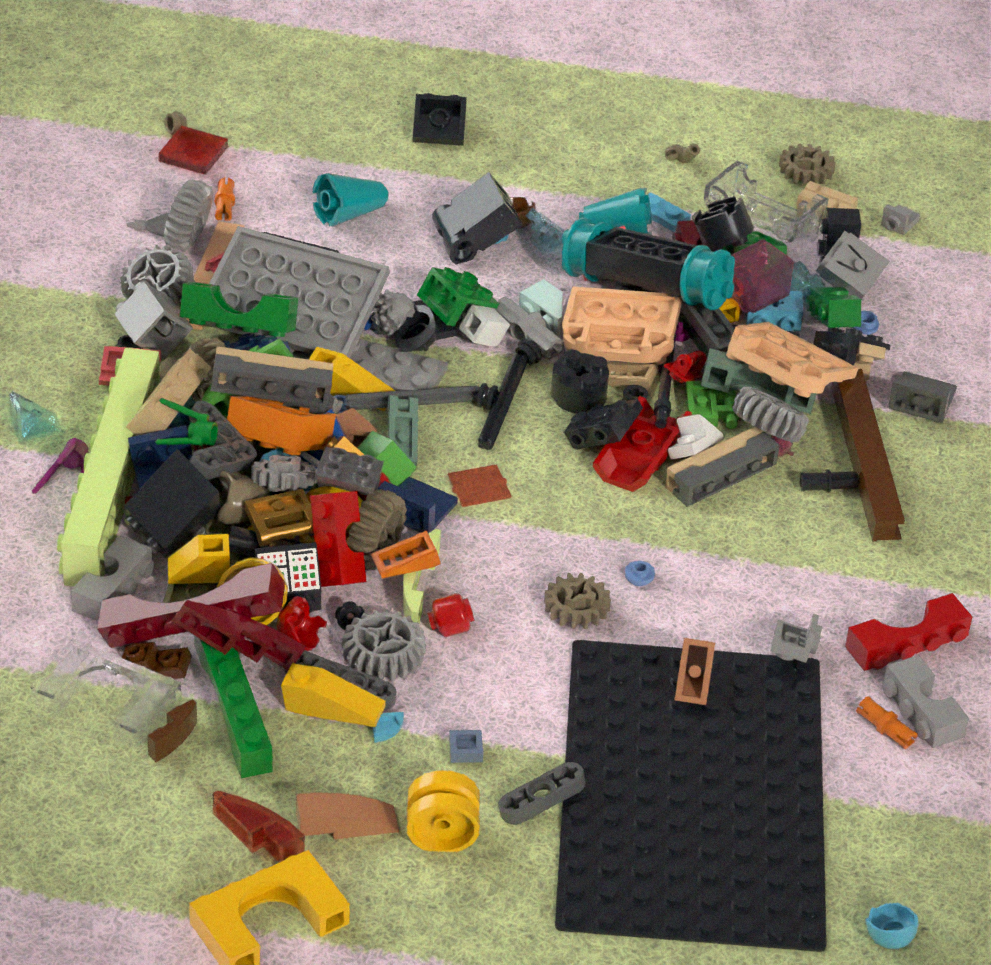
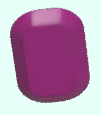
M679 322L675 332L676 341L684 342L689 340L690 336L683 327V323Z

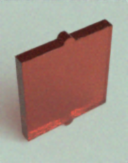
M497 464L448 473L453 486L452 492L457 494L462 507L511 498L510 491L506 485L507 479L502 477Z

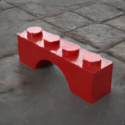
M950 593L927 601L923 621L915 626L893 627L872 619L848 627L845 648L864 671L872 668L881 669L890 662L899 659L905 660L926 650L934 651L943 644L952 641L955 643L961 642L969 635L973 616L957 597Z

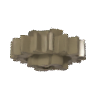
M801 143L798 144L797 148L789 146V149L783 150L782 155H780V173H785V179L793 178V183L802 182L803 186H806L810 181L814 183L819 181L825 184L826 179L831 180L832 174H834L835 157L829 156L830 151L828 150L821 151V146L812 148V144H808L807 147H804Z
M567 573V579L558 576L556 577V584L549 582L548 590H545V612H551V620L559 618L560 626L570 623L571 628L575 629L577 624H581L584 629H588V623L590 622L597 626L599 625V618L606 619L607 611H610V590L604 589V582L595 583L594 576L585 579L583 573H580L578 578H574L571 573Z

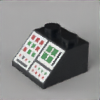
M316 542L255 548V558L265 559L275 564L284 574L288 586L287 602L284 608L294 597L300 596L307 600L309 613L321 610V581Z

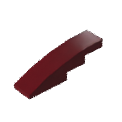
M186 600L172 620L175 624L225 655L232 647L256 663L259 662L262 656H265L287 671L292 663L295 664L306 647L280 631L249 617L194 601Z

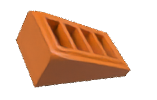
M427 531L371 553L373 562L382 579L429 569L441 564L438 552ZM401 557L402 560L397 562L396 558ZM390 560L391 565L385 566L383 561Z

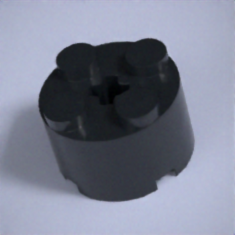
M735 196L715 201L707 205L708 211L702 214L700 209L692 216L702 244L709 247L712 252L722 250L724 246L730 244L736 247L748 241L747 235L752 233L754 229L742 197H739L738 201Z
M574 349L565 351L564 356L554 363L552 370L551 397L557 402L556 405L572 413L583 411L587 413L588 410L596 405H604L607 400L609 381L607 360L604 357L580 353Z

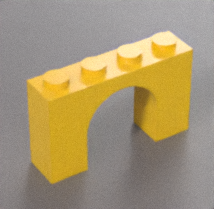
M306 850L298 855H292L271 867L263 868L242 880L231 882L226 887L198 897L189 903V918L191 926L219 965H260V945L241 920L250 908L264 902L287 903L297 908L318 936L322 937L349 924L350 903L311 852Z

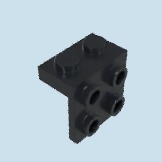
M828 328L827 332L816 331L813 345L852 365L855 364L859 343L884 347L886 351H890L891 348L890 344L882 342L883 337L867 335L865 337L862 336V331L846 328L845 333L844 330L838 328Z

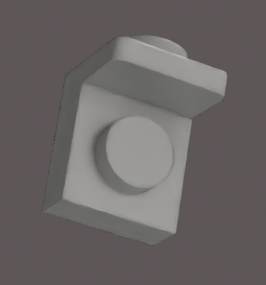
M899 204L896 207L886 205L883 210L881 225L890 231L904 235L919 222L921 214Z

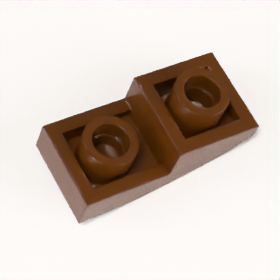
M155 642L135 643L125 646L118 667L121 672L181 679L186 676L192 655L188 647L158 650Z
M194 699L167 713V725L157 728L147 735L148 755L155 762L172 753L193 731L197 724V702Z

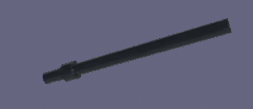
M674 334V348L666 357V362L662 364L658 400L654 404L655 426L659 429L666 427L667 418L671 414L669 398L672 377L669 375L670 371L664 367V364L674 362L676 334Z

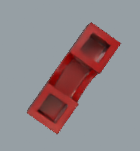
M357 491L310 496L321 587L367 582L364 552H353L350 550L345 537L348 525L352 522L360 521Z

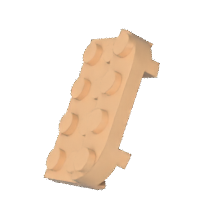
M572 286L562 323L564 347L566 350L574 349L580 353L601 356L607 361L663 364L674 348V334L682 297H670L667 293Z
M770 322L736 326L726 356L732 360L743 361L749 364L748 368L750 370L770 375L773 382L795 388L794 392L803 397H810L811 393H823L825 385L829 382H842L843 380L854 379L859 369Z

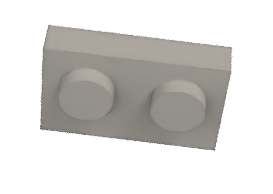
M812 615L808 629L778 620L770 651L775 652L781 659L789 661L796 659L806 663L809 653L815 654L820 642L822 626L818 625L819 615Z

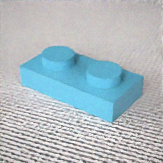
M651 192L647 194L650 199L651 217L656 223L675 232L677 221L691 220V214Z

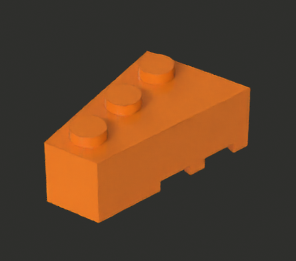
M240 395L231 396L227 420L247 441H254L255 439L260 441L259 445L262 447L277 448L278 446L284 448L283 452L286 454L301 455V451L323 449L332 439L336 414L326 412V414L309 413L310 408L301 406L298 410L284 406L283 402Z

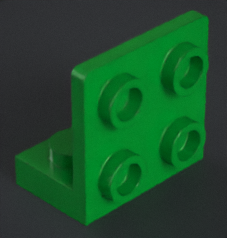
M432 267L417 293V296L446 325L455 326L467 303L497 309L499 303L492 297L493 293L477 282L478 278L467 271L459 273L448 267L444 269Z

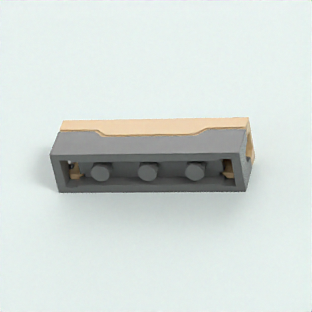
M217 346L211 391L327 408L332 386L333 363Z
M753 427L667 467L665 488L688 507L777 465L779 444L767 433L763 432V430Z

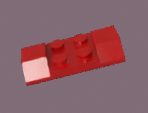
M639 396L638 399L643 407L642 411L620 442L609 443L603 447L593 462L594 470L603 482L631 492L636 491L649 481L655 471L659 470L669 455L668 448L675 445L677 439L680 438L681 433L677 419L691 416L692 412L685 411L677 418L669 416L666 427L659 429L655 426L656 416L654 415V410L646 398Z

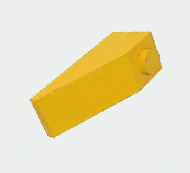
M292 663L281 684L285 710L305 716L376 727L386 706L385 700L319 667Z

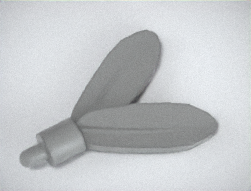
M169 213L147 221L135 220L134 222H128L127 227L134 228V230L146 229L153 234L164 237L165 223Z

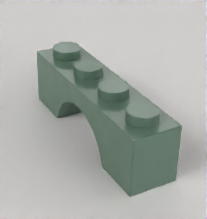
M709 349L701 386L727 393L742 389V387L756 388L781 399L801 412L811 414L817 393H811L810 397L800 396L794 392L795 388L789 385L777 384L771 380L770 375L754 372L748 368L749 364L728 358L726 356L727 352Z

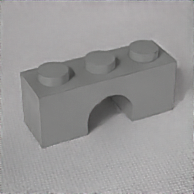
M120 535L104 553L105 574L109 576L101 577L87 572L71 590L72 611L98 621L102 600L128 594L134 595L138 583L143 578H148L152 574L154 562L152 561L151 547Z
M919 655L887 665L882 683L883 690L888 697H893L897 702L902 716L911 720L920 739L926 740L932 748L965 737L969 717L954 698L933 700L927 697L932 694L935 675Z

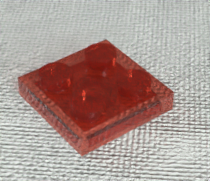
M181 126L158 153L159 162L206 175L228 148V138Z

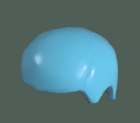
M887 903L878 908H871L869 917L866 918L870 937L876 944L887 949H900L907 946L916 936L919 926L917 914L900 903Z

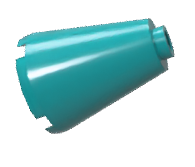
M330 173L319 175L314 182L312 194L317 193V202H313L315 214L323 225L328 222L329 226H336L385 206L389 197L387 188L380 181Z
M638 188L584 206L583 212H579V219L587 218L595 225L604 222L610 224L612 228L625 226L627 230L652 235V231L648 232L647 224H652L649 195H645L647 188Z

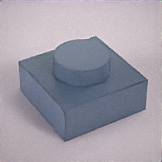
M449 730L451 763L483 762L482 730Z

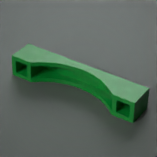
M194 635V646L201 666L209 675L221 706L232 754L241 779L273 772V748L237 650L231 647L225 655Z

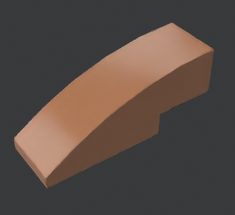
M342 793L296 794V815L300 837L332 833L334 840L399 832L394 805L359 795Z

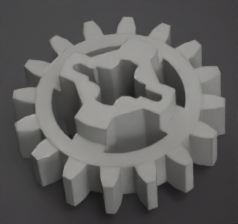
M272 455L269 457V460L261 459V462H254L251 479H253V483H259V486L268 485L267 490L289 492L299 490V487L307 489L308 486H314V483L317 481L315 479L317 468H315V465H309V462H301V458L298 456Z

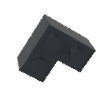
M827 208L826 218H821L820 234H823V239H818L817 255L820 256L819 265L844 231L852 233L857 238L860 237L861 219L859 209Z

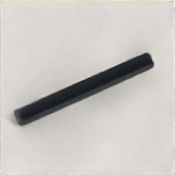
M517 353L511 359L478 438L479 448L491 450L494 446L527 366V357L525 355Z

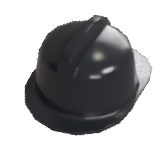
M424 305L413 306L415 309L413 318L407 317L400 329L394 332L396 346L399 351H428L437 338V326L432 311Z

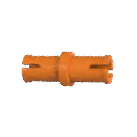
M225 177L218 181V192L215 194L214 199L216 205L215 218L217 220H222V214H225V221L232 219V206L235 205V195L233 194L235 184L231 178H228V184H225Z
M869 696L860 702L859 706L863 708L857 707L856 712L875 725L876 730L880 734H887L904 749L915 742L914 739L918 737L917 732L897 719L898 715L893 711L888 712Z

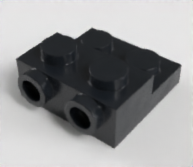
M431 93L416 94L412 142L463 146L467 97H460L458 95L443 96Z
M639 399L630 401L620 400L606 406L599 404L592 407L588 413L583 411L575 414L564 433L572 448L575 449L620 442L643 407Z

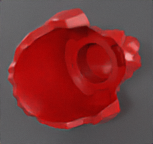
M297 596L288 602L286 607L280 612L276 627L281 633L306 646L305 651H311L318 645L320 641L317 635L321 627H326L327 621L319 615L310 617L307 600Z

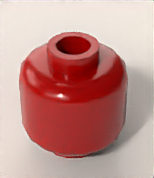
M459 593L435 599L432 602L433 611L427 613L432 631L438 629L443 637L467 632L471 627L470 622L475 621L469 599H463Z

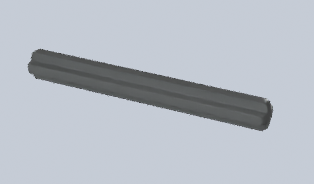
M480 386L347 394L345 396L346 409L354 408L355 410L387 408L389 395L398 396V399L406 400L409 397L418 398V405L477 401Z

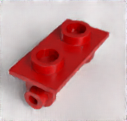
M702 351L681 354L676 358L675 362L666 363L664 367L670 371L669 375L678 382H690L702 379L703 373L700 371L706 364L707 357Z

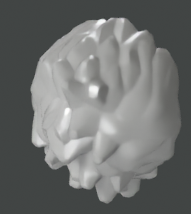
M387 289L384 294L380 293V298L372 310L373 316L370 319L380 334L391 337L405 323L407 317L413 318L415 313L413 306L415 304L404 293H393Z

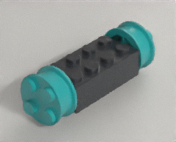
M587 218L576 220L562 235V269L569 276L578 277L584 275L587 280L593 282L612 279L620 281V284L625 286L637 285L643 287L646 291L666 292L670 297L681 296L688 305L702 303L709 310L718 309L727 298L733 295L735 258L726 250L712 252L705 245L697 246L623 228H612L610 224L604 222L595 225Z

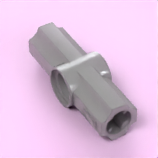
M506 296L498 300L499 306L495 310L510 324L509 329L512 338H517L520 341L522 339L535 341L541 349L540 354L545 358L552 359L560 354L564 349V341L546 327L545 320L538 312L529 314Z

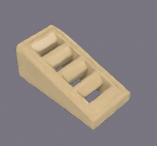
M608 362L607 364L609 368L608 385L624 389L630 385H639L646 388L648 396L652 397L660 382L657 364ZM611 371L616 372L615 375H610Z

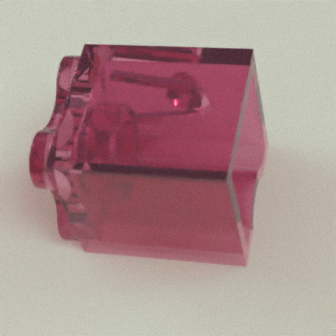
M765 239L731 255L735 258L733 277L734 292L730 298L739 304L743 312H752L754 314L789 296L794 260Z

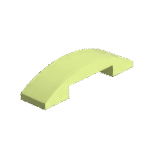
M434 529L429 533V536L439 556L441 530ZM422 570L404 574L403 580L404 617L411 616L412 621L419 624L423 613L424 591H417V586Z

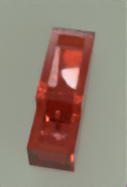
M222 791L212 793L213 814L252 853L264 847L280 863L292 855H298L305 851V835L276 812L234 794Z

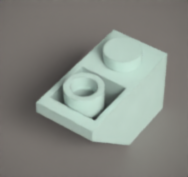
M543 279L520 292L519 306L529 314L538 312L545 320L546 327L560 337L563 292Z

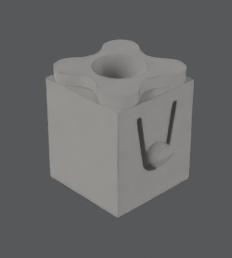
M844 231L822 260L816 272L833 287H843L848 290V295H856L862 299L890 261L852 233Z
M147 281L137 283L134 287V293L129 299L116 306L115 316L132 341L141 348L150 347L152 350H161V359L166 358L193 329L186 318L180 317V309L174 300L168 297L166 293L152 287ZM153 327H156L162 334H164L167 337H163L162 335H160L155 329H153Z

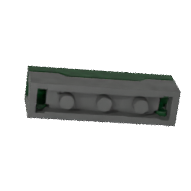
M682 299L678 322L683 323V327L688 331L690 338L698 349L704 352L706 357L710 348L727 352L734 327L719 308L709 310L702 303L688 305Z

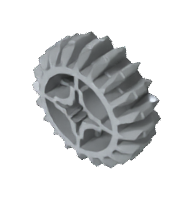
M189 179L182 185L165 223L164 241L171 248L176 247L178 250L186 252L202 233L212 208L211 204L214 193L211 186L206 185L205 182L193 179Z
M158 245L153 250L146 248L145 253L141 255L136 253V259L128 260L129 267L122 268L123 276L120 277L121 291L126 300L134 293V287L137 283L147 281L155 289L166 293L168 297L174 300L178 307L179 300L182 299L183 283L195 282L193 267L187 256L176 247L171 249L168 245H165L162 249Z
M742 387L734 400L735 403L732 408L738 417L777 438L790 442H799L801 436H804L807 430L806 427L809 419L803 412L764 391L752 387Z
M375 609L372 615L363 612L361 619L353 618L351 625H347L344 638H342V655L344 661H347L348 667L377 676V678L382 680L384 677H389L392 683L396 675L405 680L408 672L415 674L417 666L422 665L424 654H426L424 631L421 630L418 622L412 621L411 616L402 617L400 611L391 614L388 609L385 613H379Z

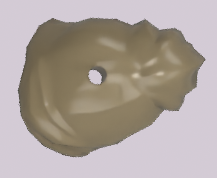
M221 471L218 479L223 488L228 492L225 505L217 513V520L224 525L249 522L250 520L245 511V501L271 496L269 490H267L268 488L266 486H259V483H253V479L238 472L229 474L227 471Z

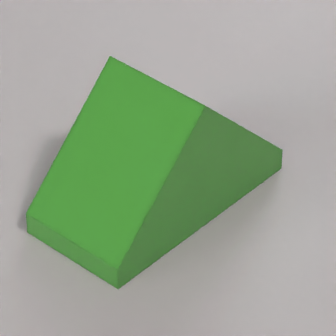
M374 431L358 446V449L364 455H370L377 460L384 461L382 472L388 477L389 482L399 487L417 469L414 463L393 440Z

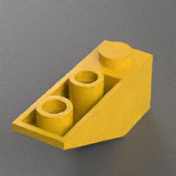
M316 347L308 359L333 363L330 391L332 396L395 391L343 353ZM376 408V409L385 411L387 408Z

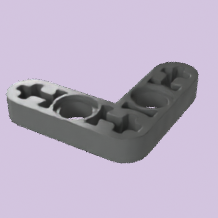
M197 401L191 410L201 414H208L209 421L216 422L218 425V435L214 446L195 451L189 461L207 480L219 477L221 471H227L230 474L249 468L257 455L254 447L216 407L206 401ZM189 416L191 422L197 421V419Z

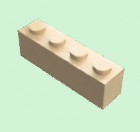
M189 349L170 368L126 428L136 436L165 430L178 414V411L161 404L159 399L164 398L184 406L212 367L202 357Z

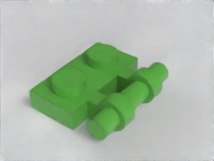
M701 381L685 383L687 411L692 412V415L699 414L715 427H718V419H723L729 429L737 427L739 417L732 408L736 398L734 390L727 393L701 386Z

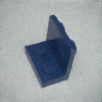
M186 425L128 438L139 489L177 449L188 460L191 459V444H156L157 439L189 438Z
M412 477L406 478L399 487L386 481L378 487V490L391 491L405 500L407 511L404 526L420 533L427 531L429 534L458 503L456 496Z

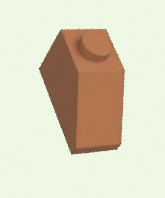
M684 638L675 694L676 701L706 705L716 642Z

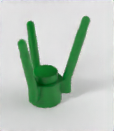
M164 398L159 399L161 404L197 419V421L191 422L189 426V438L157 439V445L193 444L202 446L203 444L213 446L218 435V425L216 422L209 421L208 414L197 413Z

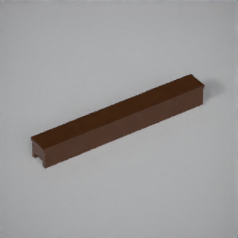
M858 369L854 379L832 382L833 397L853 471L858 473V490L872 542L877 540H901L902 537L898 524H904V515L862 369Z

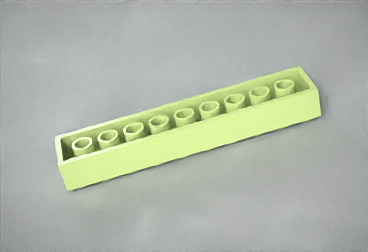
M125 348L122 358L116 361V377H111L110 395H105L103 415L99 414L97 419V434H92L91 453H86L84 473H79L77 481L78 492L72 494L71 513H66L65 532L58 536L57 551L62 552L59 561V574L63 575L64 585L75 586L87 572L96 576H105L104 553L116 540L124 514L125 498L130 494L136 475L128 438L136 435L127 429L126 426L160 383L159 351Z

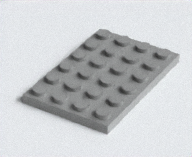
M238 226L209 284L219 285L225 301L234 309L243 312H249L254 309L263 295L273 293L299 297L295 331L286 333L285 337H277V339L280 338L283 341H288L289 348L312 354L316 347L343 353L350 358L386 283L390 270L389 266ZM206 321V325L215 327V322ZM232 325V329H223L241 335L249 333L243 332L242 326ZM259 329V333H255V336L264 334L266 338L273 337L268 335V330Z

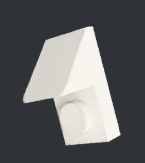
M699 414L678 418L677 423L682 437L677 439V444L668 448L670 459L696 455L723 440V433Z

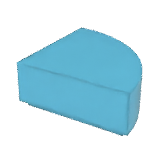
M404 712L382 713L376 727H373L374 743L388 740L401 730Z

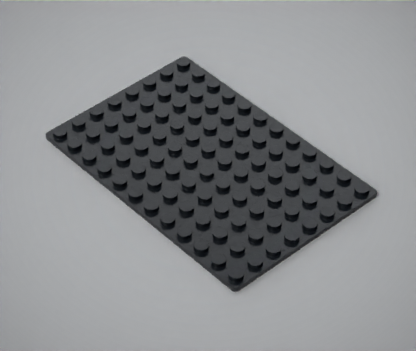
M575 640L572 644L565 763L574 762L579 764L583 768L586 783L582 791L562 802L555 928L558 931L823 952L826 949L827 941L820 662L815 658H808L805 663L796 659L791 661L784 660L777 655L714 651L706 705L675 700L682 648Z

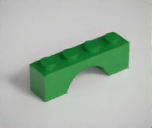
M188 282L183 283L180 317L189 318V323L206 325V321L215 322V327L232 329V325L242 326L243 332L259 333V329L268 330V335L285 337L286 333L295 331L299 297L273 293L263 295L254 309L249 312H243L234 309L225 301L219 285Z

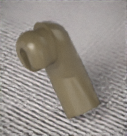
M695 143L690 144L688 147L678 144L666 148L665 157L669 161L677 159L679 162L689 163L700 153V147Z

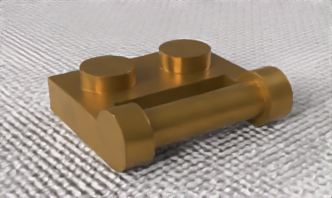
M303 489L245 501V511L261 547L270 545L271 541L306 533L310 536L314 535L311 504ZM304 519V522L267 529L270 526Z

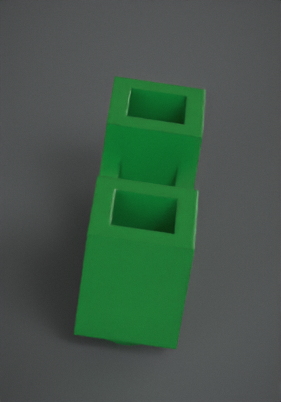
M843 287L810 288V295L806 297V309L811 313V316L828 328L861 327V298L856 295H848V290Z

